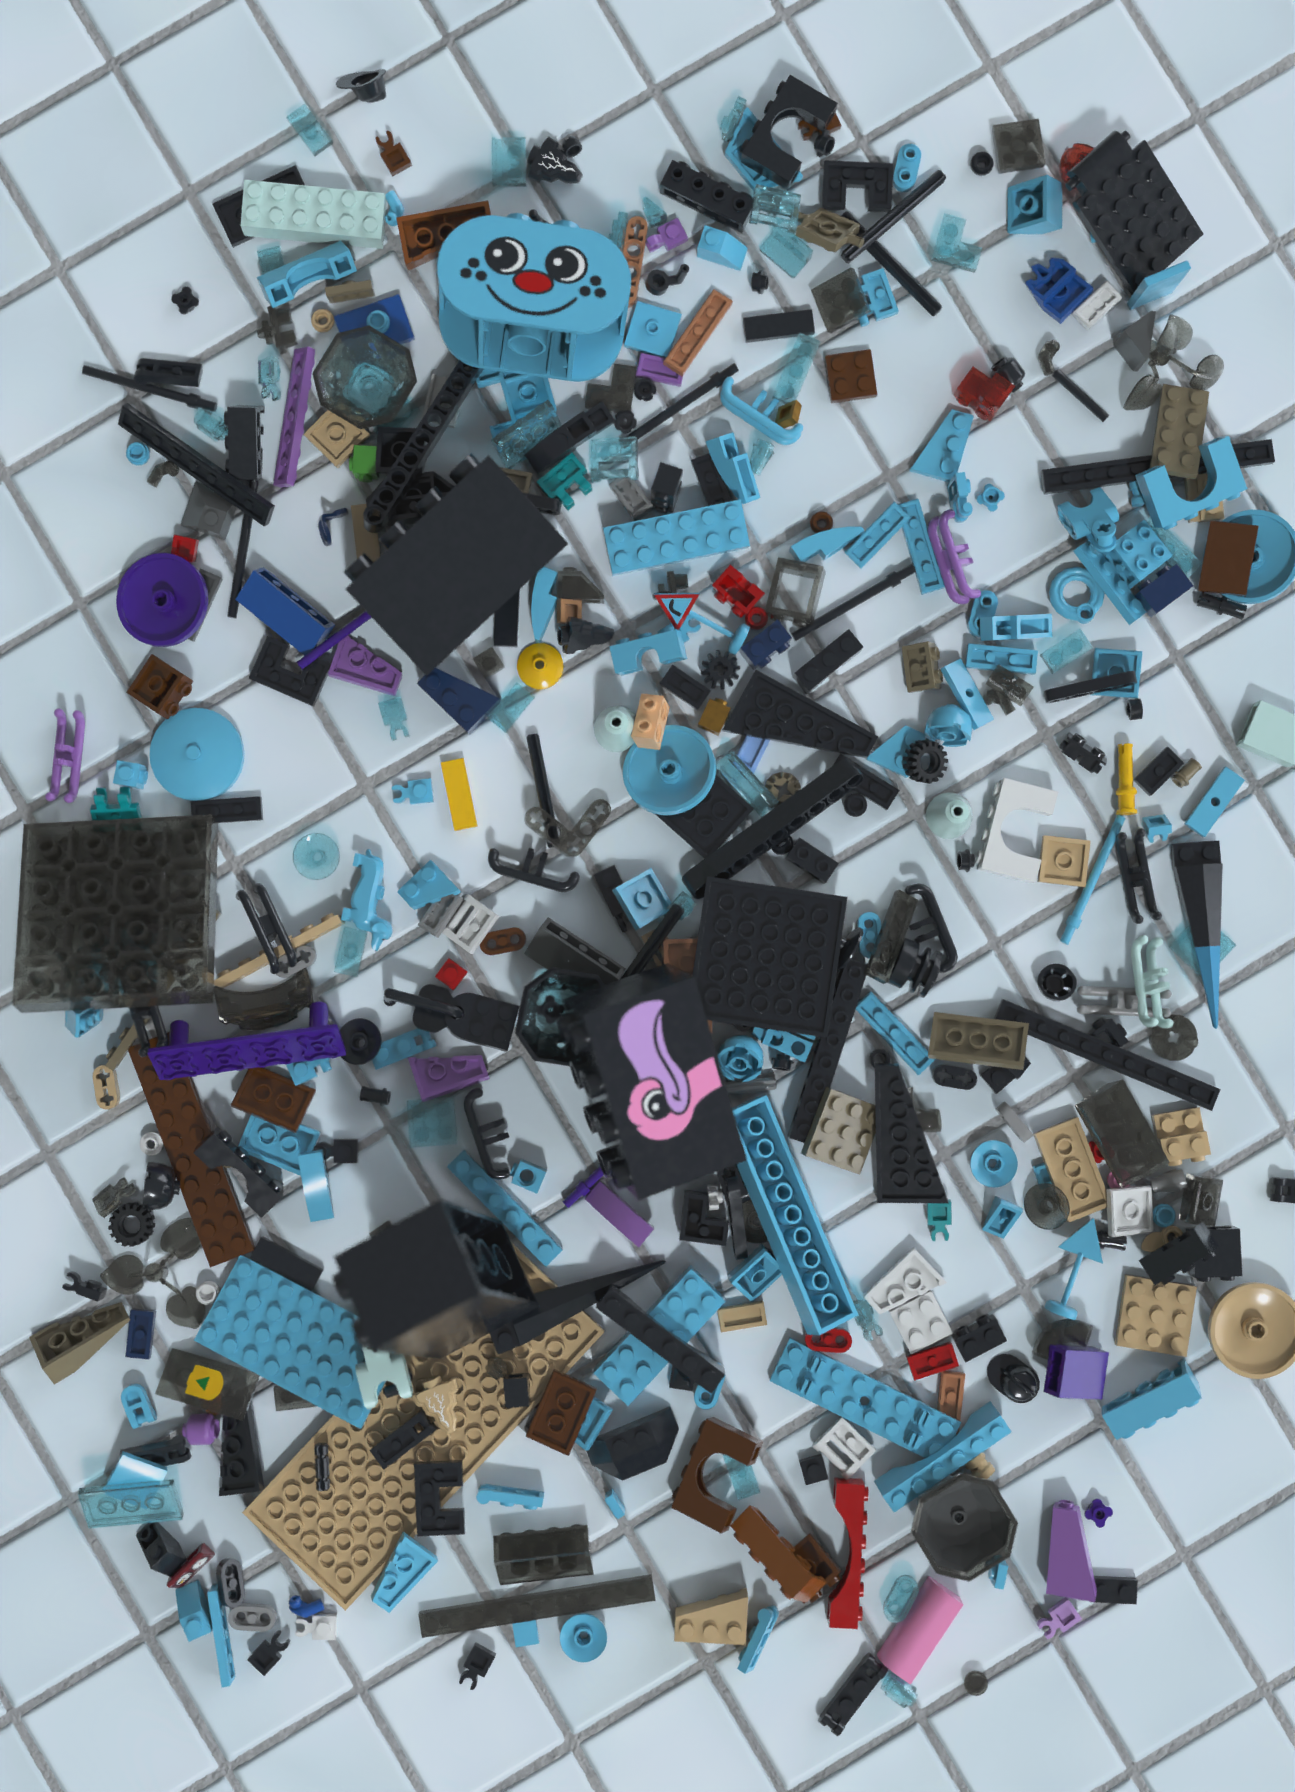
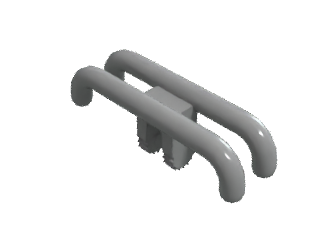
M1080 986L1077 989L1079 995L1111 996V1006L1079 1005L1077 1007L1079 1014L1138 1016V997L1135 988ZM1168 989L1160 992V998L1168 999L1172 995ZM1146 994V998H1151L1150 994ZM1147 1007L1148 1016L1153 1017L1152 1007ZM1162 1008L1163 1017L1167 1018L1171 1015L1170 1009Z

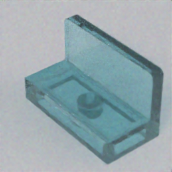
M779 221L774 224L771 229V235L759 249L760 252L791 278H795L811 260L813 250Z

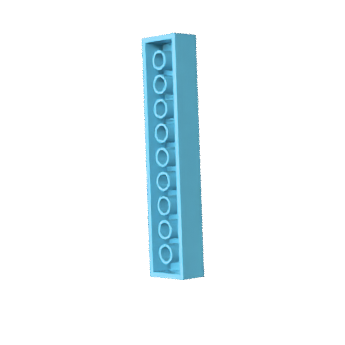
M767 1095L755 1097L732 1108L747 1157V1161L736 1165L807 1335H821L856 1317L858 1313Z

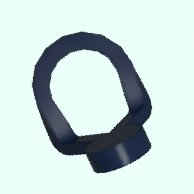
M341 508L333 513L321 516L318 529L326 547L332 544L326 522L348 515L347 508Z

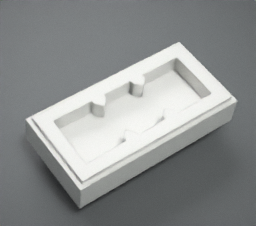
M1106 281L1073 311L1072 316L1088 331L1123 297Z

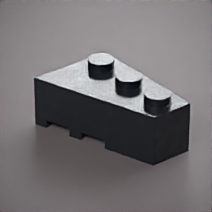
M235 405L227 407V411L224 412V424L228 426V435L225 436V449L229 453V459H226L225 470L236 479L258 480L262 478L263 449L261 448V435H264V427H260V413H265V406Z
M1202 1222L1144 1256L1139 1262L1154 1285L1160 1282L1166 1285L1176 1279L1175 1273L1182 1271L1184 1274L1195 1268L1194 1263L1202 1259L1205 1262L1216 1255L1214 1251L1220 1246L1205 1223Z

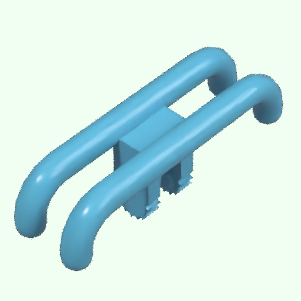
M727 377L724 380L720 392V400L727 410L781 445L793 444L800 438L803 431L801 423H797L792 429L787 430L769 419L779 403L778 399L774 398L762 414L757 410L767 397L766 391L762 390L752 406L732 394L733 378Z

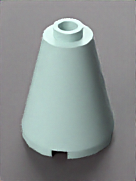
M612 706L603 710L598 715L594 725L595 737L599 744L611 752H623L631 748L635 743L631 737L636 718L635 713L623 706ZM614 723H621V724H620L619 726H617V727H615V726L612 725V724H614Z
M942 793L929 803L926 809V822L936 836L943 839H954L960 837L969 829L972 822V809L967 800L956 793Z

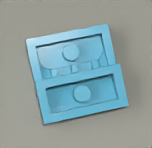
M123 1451L115 1468L112 1469L102 1492L147 1508L167 1473V1467Z

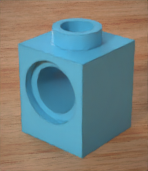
M521 1159L519 1164L514 1163L510 1176L513 1179L511 1183L537 1194L547 1169ZM522 1170H531L534 1178L531 1181L523 1180L521 1177Z

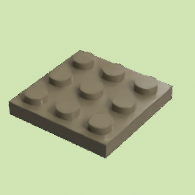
M826 1087L801 1154L860 1175L876 1134L875 1105Z

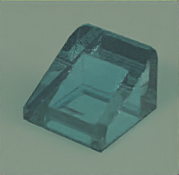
M644 197L642 208L649 227L653 228L666 223V212L649 198Z

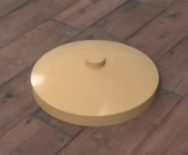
M1261 1282L1243 1283L1226 1291L1213 1306L1208 1321L1209 1342L1216 1357L1234 1373L1251 1379L1270 1378L1287 1370L1295 1362L1294 1300L1282 1290Z

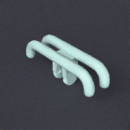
M1141 935L1135 939L1131 948L1135 992L1138 997V1016L1142 1024L1147 1027L1158 1025L1161 1028H1171L1173 1020L1163 1018L1160 992L1170 989V983L1158 981L1159 978L1168 974V968H1157L1155 957L1156 949L1162 945L1163 939L1155 937L1147 945L1146 963L1148 972L1143 973L1141 948L1148 942V937ZM1146 994L1151 996L1153 1017L1151 1018L1148 1016Z

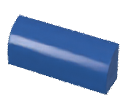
M265 567L253 570L235 599L304 656L323 643L335 627L334 623Z

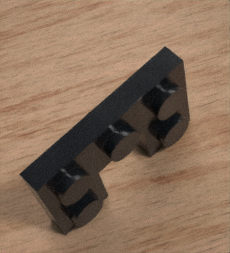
M824 160L823 209L845 210L846 188L868 189V211L889 212L892 209L893 163Z
M267 636L249 679L314 707L328 677L331 663L317 658L303 669L301 675H298L281 667L290 646Z
M463 1460L415 1462L417 1537L465 1534V1508L441 1509L440 1487L463 1486Z

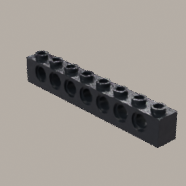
M851 959L840 970L834 989L828 1038H818L787 1136L791 1139L805 1143L825 1088L831 1087L870 965Z

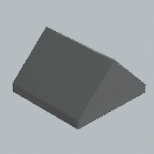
M1150 311L1125 329L1114 343V347L1132 371L1137 372L1149 358L1156 311Z

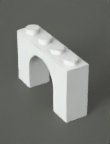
M1002 778L999 783H995L992 795L996 797L994 805H990L987 818L990 821L988 828L985 827L982 833L981 841H984L983 849L979 850L976 856L977 870L1027 883H1036L1041 859L1011 851L1002 839L1001 827L1005 817L1014 810H1026L1045 816L1053 815L1058 791Z

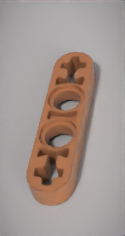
M640 216L632 217L628 221L623 247V255L627 260L629 268H633L637 272V275L631 279L630 296L633 297H629L628 308L632 307L637 301L648 233L647 222ZM636 224H640L641 227L638 239H634V227ZM634 245L638 246L640 253L637 256H630L627 252L628 248Z

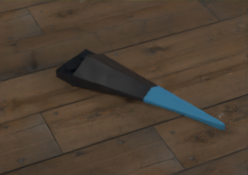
M1218 840L1170 844L1172 868L1191 932L1212 1026L1217 1029L1223 870L1220 842Z

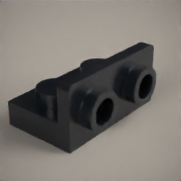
M984 1314L976 1319V1323L970 1326L963 1325L955 1330V1334L951 1335L965 1363L1007 1341L997 1318L993 1314Z

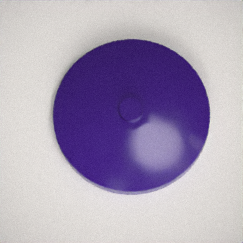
M156 553L145 556L135 562L121 579L116 596L118 616L127 632L145 644L155 647H170L180 644L198 630L206 616L208 590L205 580L199 570L182 557L170 553Z

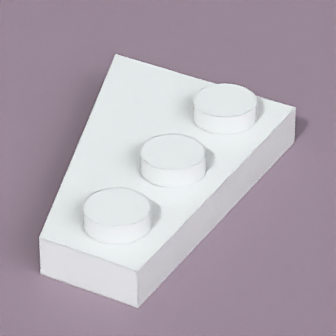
M913 1247L863 1297L879 1314H882L906 1303L907 1300L923 1295L929 1290L942 1286L947 1282Z

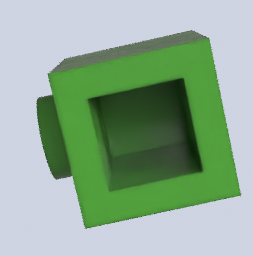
M354 445L353 457L349 459V470L352 471L355 478L360 482L370 483L373 479L379 480V473L375 472L377 446Z

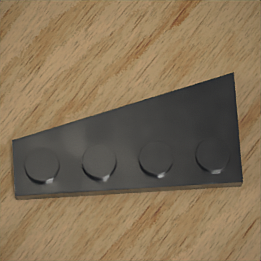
M246 1394L225 1398L222 1430L225 1433L224 1442L221 1445L223 1465L220 1466L222 1487L219 1488V1496L262 1491L265 1487L250 1396Z

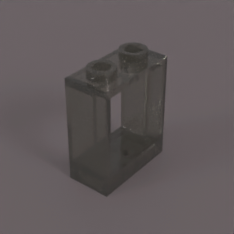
M778 557L765 608V613L770 617V620L775 622L778 619L780 623H783L784 620L792 621V624L798 627H806V624L813 626L826 574L824 566ZM783 573L814 579L806 614L775 608Z

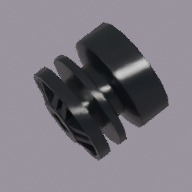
M904 938L891 962L886 983L902 988L908 980L910 981L909 992L914 993L919 985L917 996L924 998L930 988L933 987L939 975L943 953L935 951L930 959L932 948L927 947L919 955L920 943Z

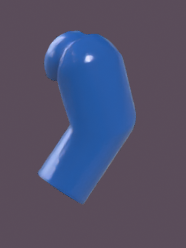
M298 1595L292 1596L289 1599L290 1611L302 1618H307L325 1610L321 1598L309 1604L302 1601Z

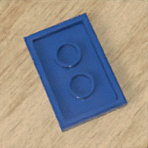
M399 294L334 316L349 362L415 340ZM375 310L385 312L390 319L388 330L382 334H374L367 327V317Z

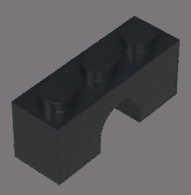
M660 462L651 488V503L654 506V510L667 514V512L673 513L682 488L683 469Z
M848 629L797 670L793 678L802 690L809 694L834 671L860 653L863 645Z

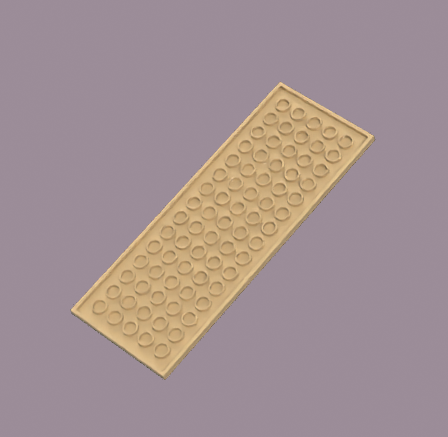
M512 1243L534 1293L559 1287ZM583 1310L524 1345L499 1355L496 1353L490 1334L441 1359L404 1355L407 1367L410 1368L411 1374H413L411 1382L413 1393L422 1389V1382L430 1377L440 1375L441 1380L456 1377L459 1390L456 1392L458 1402L454 1407L457 1416L455 1432L446 1434L438 1427L432 1434L383 1470L370 1452V1449L423 1409L416 1406L412 1397L405 1399L396 1395L386 1398L384 1387L394 1384L386 1381L378 1396V1403L375 1408H372L362 1429L332 1415L242 1513L346 1611L384 1570L402 1532L404 1531L412 1538L417 1534L415 1462L463 1460V1482L465 1483L541 1401L553 1370L556 1369L566 1374L600 1338L605 1330ZM529 1373L530 1405L527 1407L506 1408L503 1384L505 1374ZM427 1415L430 1422H434L437 1426L434 1417ZM419 1422L414 1426L418 1433L424 1429ZM317 1443L328 1444L326 1456L329 1457L328 1479H330V1488L327 1491L316 1490L318 1478L315 1475V1458L317 1455L314 1454V1446ZM461 1486L440 1487L441 1507Z

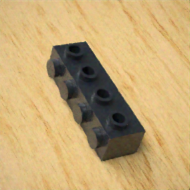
M672 160L660 183V194L740 233H743L754 211L755 200L751 195L746 192L735 191L726 182L721 181L719 183L711 179V176L707 173L697 172L682 161L676 162Z

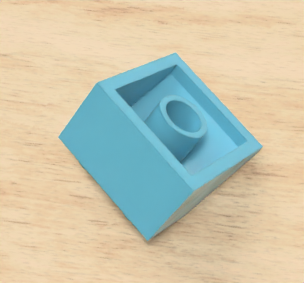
M1044 175L1008 187L1007 233L1045 234L1062 229V182L1049 175Z

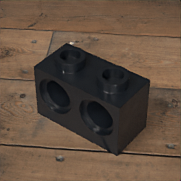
M802 838L797 839L785 857L786 860L822 884L828 881L839 864Z

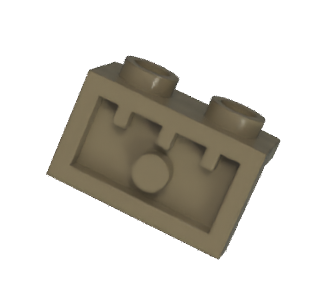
M927 641L902 646L908 693L941 689L943 674L938 667L940 652L935 643Z

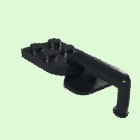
M433 984L422 987L418 996L387 988L384 991L383 1001L387 1006H393L396 1002L414 1006L412 1020L414 1025L420 1030L437 1033L447 1027L448 1031L458 1039L505 1052L508 1051L520 1007L474 993H462L453 998L447 988Z

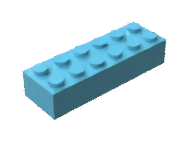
M741 499L603 528L612 576L750 547Z
M689 1265L646 1313L687 1343L726 1301L725 1297L692 1265ZM627 1332L594 1367V1374L629 1406L669 1362Z

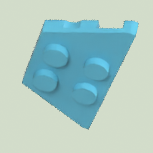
M747 107L743 112L739 125L734 131L731 142L727 146L725 157L753 191L779 186L741 163V146L746 139H751L753 135L752 129L758 120ZM799 172L794 182H799L803 179L801 172Z

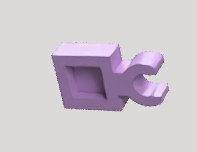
M1065 1597L1047 1610L1051 1617L1041 1618L1036 1624L1039 1629L1046 1625L1049 1626V1630L1044 1635L1047 1639H1050L1055 1635L1057 1628H1060L1064 1633L1082 1620L1069 1599Z

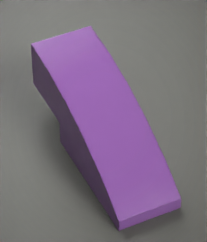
M601 1181L585 1198L592 1207L638 1247L642 1245L654 1230L653 1225L640 1216L634 1208Z

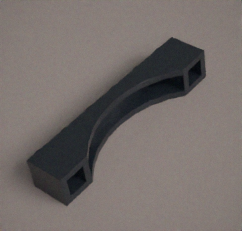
M611 1283L597 1301L596 1308L709 1393L712 1394L726 1375L724 1367L670 1332Z

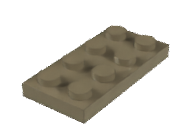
M1168 384L1162 385L1149 469L1154 466L1165 465L1168 475L1196 479L1201 455L1198 446L1202 445L1210 391Z
M934 1012L928 1058L1024 1070L1029 1023Z

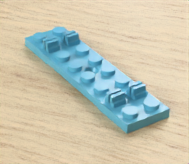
M789 1337L770 1377V1382L924 1458L931 1456L948 1444L955 1437L961 1425V1421L820 1351H813L807 1345ZM863 1396L869 1398V1403L866 1405L860 1402Z

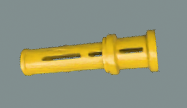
M1124 743V746L1118 744L1119 788L1115 791L1118 796L1116 815L1138 814V810L1135 809L1137 790L1133 787V744Z

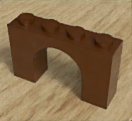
M715 1417L707 1418L706 1421L704 1420L699 1427V1439L691 1447L689 1453L691 1459L689 1464H686L682 1470L681 1478L683 1479L680 1487L678 1486L672 1495L674 1502L671 1508L722 1534L729 1530L737 1508L716 1498L707 1490L703 1481L704 1465L708 1458L715 1453L727 1455L747 1466L753 1465L757 1460L764 1441Z

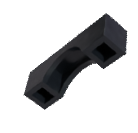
M216 1127L196 1146L193 1153L210 1169L218 1166H229L237 1169L244 1175L248 1184V1193L244 1202L261 1218L282 1199L284 1193L282 1185L276 1179H271L267 1176L264 1167L258 1162L254 1163L243 1147H237L232 1142L230 1134L225 1130L221 1131Z

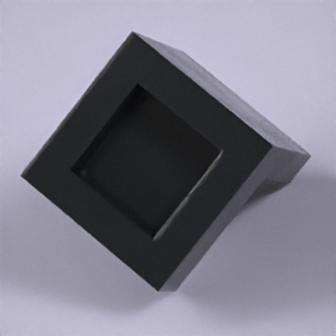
M529 1373L505 1374L503 1378L505 1407L529 1406L531 1402Z

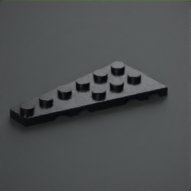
M755 670L722 729L723 732L862 758L868 757L878 738L877 735L758 670Z
M899 1063L875 1064L877 1203H949Z

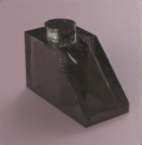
M565 567L563 571H558L557 600L562 598L581 600L582 603L604 604V594L582 571H577V568Z

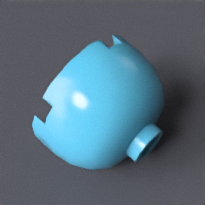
M947 704L932 711L927 719L924 734L930 741L935 742V739L945 741L942 744L943 746H964L967 744V740L969 742L971 740L972 722L970 716L958 705Z
M734 1035L729 1037L721 1044L717 1054L722 1074L729 1080L734 1081L737 1078L742 1079V1082H748L755 1079L761 1073L764 1062L763 1050L758 1042L749 1036Z

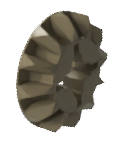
M786 772L773 774L764 786V795L767 802L776 808L791 797L789 794H784L780 799H777L779 791L774 785L782 787L783 784L788 782L786 790L792 795L798 792L801 786L796 777Z

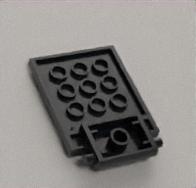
M1113 131L1067 172L1070 180L1065 186L1069 191L1076 187L1081 196L1072 203L1132 296L1145 277L1166 269L1204 234L1146 140H1142L1132 149L1127 142L1130 139V134L1127 131L1122 133Z

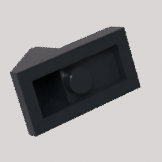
M1025 1057L1024 1070L990 1066L980 1077L997 1094L1012 1080H1018L1031 1063Z

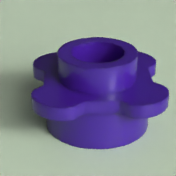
M1094 1499L1084 1515L1086 1519L1094 1521L1097 1527L1102 1528L1105 1526L1107 1518L1113 1515V1510L1111 1507H1106L1100 1499Z

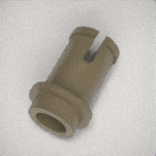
M1190 758L1178 772L1176 771L1173 774L1172 781L1180 788L1188 786L1189 780L1202 766L1197 760Z

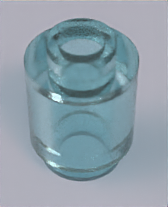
M202 408L198 411L194 418L197 429L215 442L224 440L225 436L228 435V426H225L224 419L210 409Z
M890 1672L882 1682L881 1690L884 1691V1694L903 1708L911 1707L918 1697L916 1693L917 1688L896 1674L894 1675Z

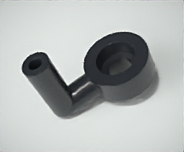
M682 264L677 274L673 276H668L662 270L651 271L645 281L646 289L656 296L664 294L669 286L678 285L684 281L689 272V266Z

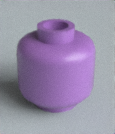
M209 1413L192 1414L188 1418L187 1423H184L182 1427L183 1437L187 1438L190 1445H210L214 1442L215 1438H218L220 1433L218 1419H215Z

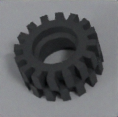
M918 740L915 743H911L909 745L911 749L905 750L908 756H903V760L906 761V764H903V768L908 769L905 771V774L910 776L911 780L930 784L939 781L938 777L942 778L944 776L942 770L947 771L948 768L944 766V763H948V759L944 758V756H947V752L942 751L944 749L942 745L926 740ZM925 753H928L930 765L924 771L920 764L921 758Z
M138 1202L120 1206L112 1213L113 1216L109 1219L111 1225L108 1226V1229L112 1230L111 1237H115V1242H121V1246L125 1247L127 1245L134 1247L145 1242L153 1234L154 1231L152 1229L155 1227V1223H153L155 1217L154 1215L151 1216V1210L143 1209L144 1204L139 1205ZM132 1215L139 1219L140 1229L138 1232L129 1233L125 1230L123 1223L127 1216Z

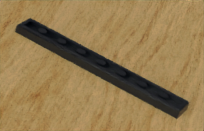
M130 404L122 405L118 421L119 426L265 527L270 523L275 505Z

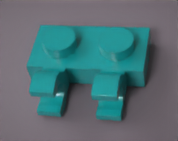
M573 453L569 454L537 481V485L549 498H558L567 510H570L575 505L574 500L565 491L570 486L576 483L585 496L593 490L591 488L592 485L584 477L587 469Z
M106 787L96 788L97 795H94L95 804L91 805L90 808L94 829L142 826L143 820L139 803H131L130 787L119 788L120 794H117L119 803L108 804Z

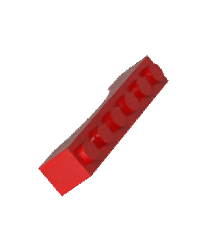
M834 1477L833 1502L847 1527L849 1555L841 1580L828 1596L827 1621L829 1628L858 1629V1621H862L863 1608L859 1606V1597L864 1595V1583L860 1582V1574L865 1572V1558H861L862 1549H866V1534H863V1525H867V1510H864V1501H868L869 1489L865 1487L863 1479L849 1478L846 1480L845 1478Z

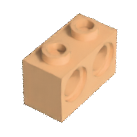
M641 693L631 734L638 748L660 750L670 709L664 696Z

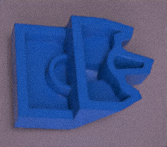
M1050 258L1049 268L1039 263L1031 266L1037 279H1029L1025 284L1041 309L1061 324L1093 292V287L1076 274V268L1064 259Z

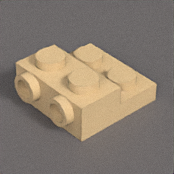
M1200 1107L1151 1115L1161 1162H1168V1166H1177L1183 1164V1159L1191 1158V1162L1206 1160L1205 1155H1211L1207 1131H1204Z

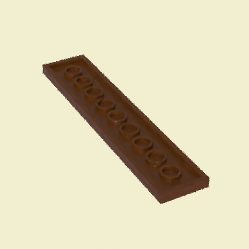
M167 1032L168 1043H169V1033H170V1032ZM158 1037L149 1039L151 1048H156ZM140 1043L131 1046L128 1052L175 1172L176 1179L181 1181L180 1189L210 1268L254 1251L255 1245L225 1167L218 1166L210 1169L193 1153L196 1146L211 1133V1129L191 1077L160 1080L149 1056L141 1057L138 1054L139 1049H141Z

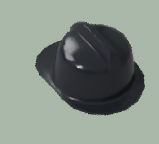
M380 69L348 74L337 80L336 87L351 89L357 98L363 102L373 103L383 100L386 97L383 80L386 70Z
M1001 1354L994 1357L987 1367V1376L990 1383L1011 1401L1026 1403L1036 1397L1040 1388L1038 1375L1017 1357L1011 1354Z

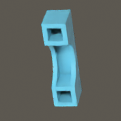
M338 241L258 276L257 280L265 299L272 308H275L293 300L296 292L311 282L321 279L338 280L356 272L357 269L350 250L342 241Z

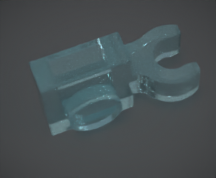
M270 356L258 361V384L262 385V399L269 398L270 392L272 393V401H277L281 398V391L276 385V382L280 381L281 372L278 357Z
M854 1300L853 1303L858 1313L854 1319L857 1326H861L864 1339L866 1341H873L872 1330L875 1331L877 1336H882V1328L874 1324L876 1321L873 1316L872 1306L867 1300Z

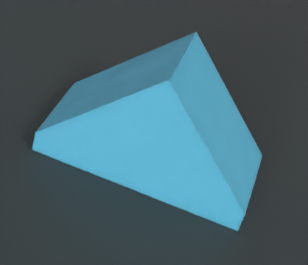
M995 1196L982 1230L1004 1239L1023 1213V1208Z

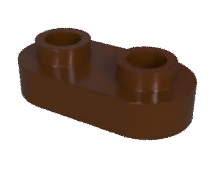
M516 927L488 932L480 943V948L487 955L518 951L525 946L526 935L523 930ZM512 935L519 937L518 943L513 944L511 942ZM491 939L496 941L494 948H489L488 941Z

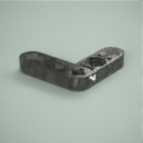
M604 799L595 800L590 804L571 831L539 807L530 808L524 815V821L531 830L567 857L573 858L582 853L609 817L611 807ZM595 806H604L603 812L605 814L598 815L595 821L587 817L588 814L592 817L596 813L597 809ZM530 813L533 815L535 813H539L540 821L544 823L547 819L550 821V823H548L544 827L543 831H541L539 828L543 825L539 822H535L533 824L531 822L532 817L530 816ZM588 822L591 824L592 832L589 835H584L580 831L581 823ZM550 826H556L560 830V835L557 839H552L548 836L547 832ZM577 836L585 840L584 843L582 840L578 841L575 846L578 849L577 852L575 850L572 852L568 851L569 846L567 842L572 843Z

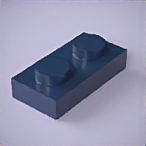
M136 1308L130 1310L125 1357L148 1360L151 1358L156 1318L155 1310Z

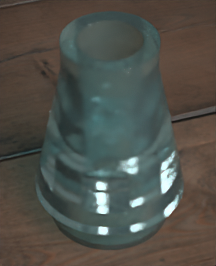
M757 439L756 444L753 443L750 458L753 474L761 475L762 470L775 453L773 451L775 447L773 444L761 439Z

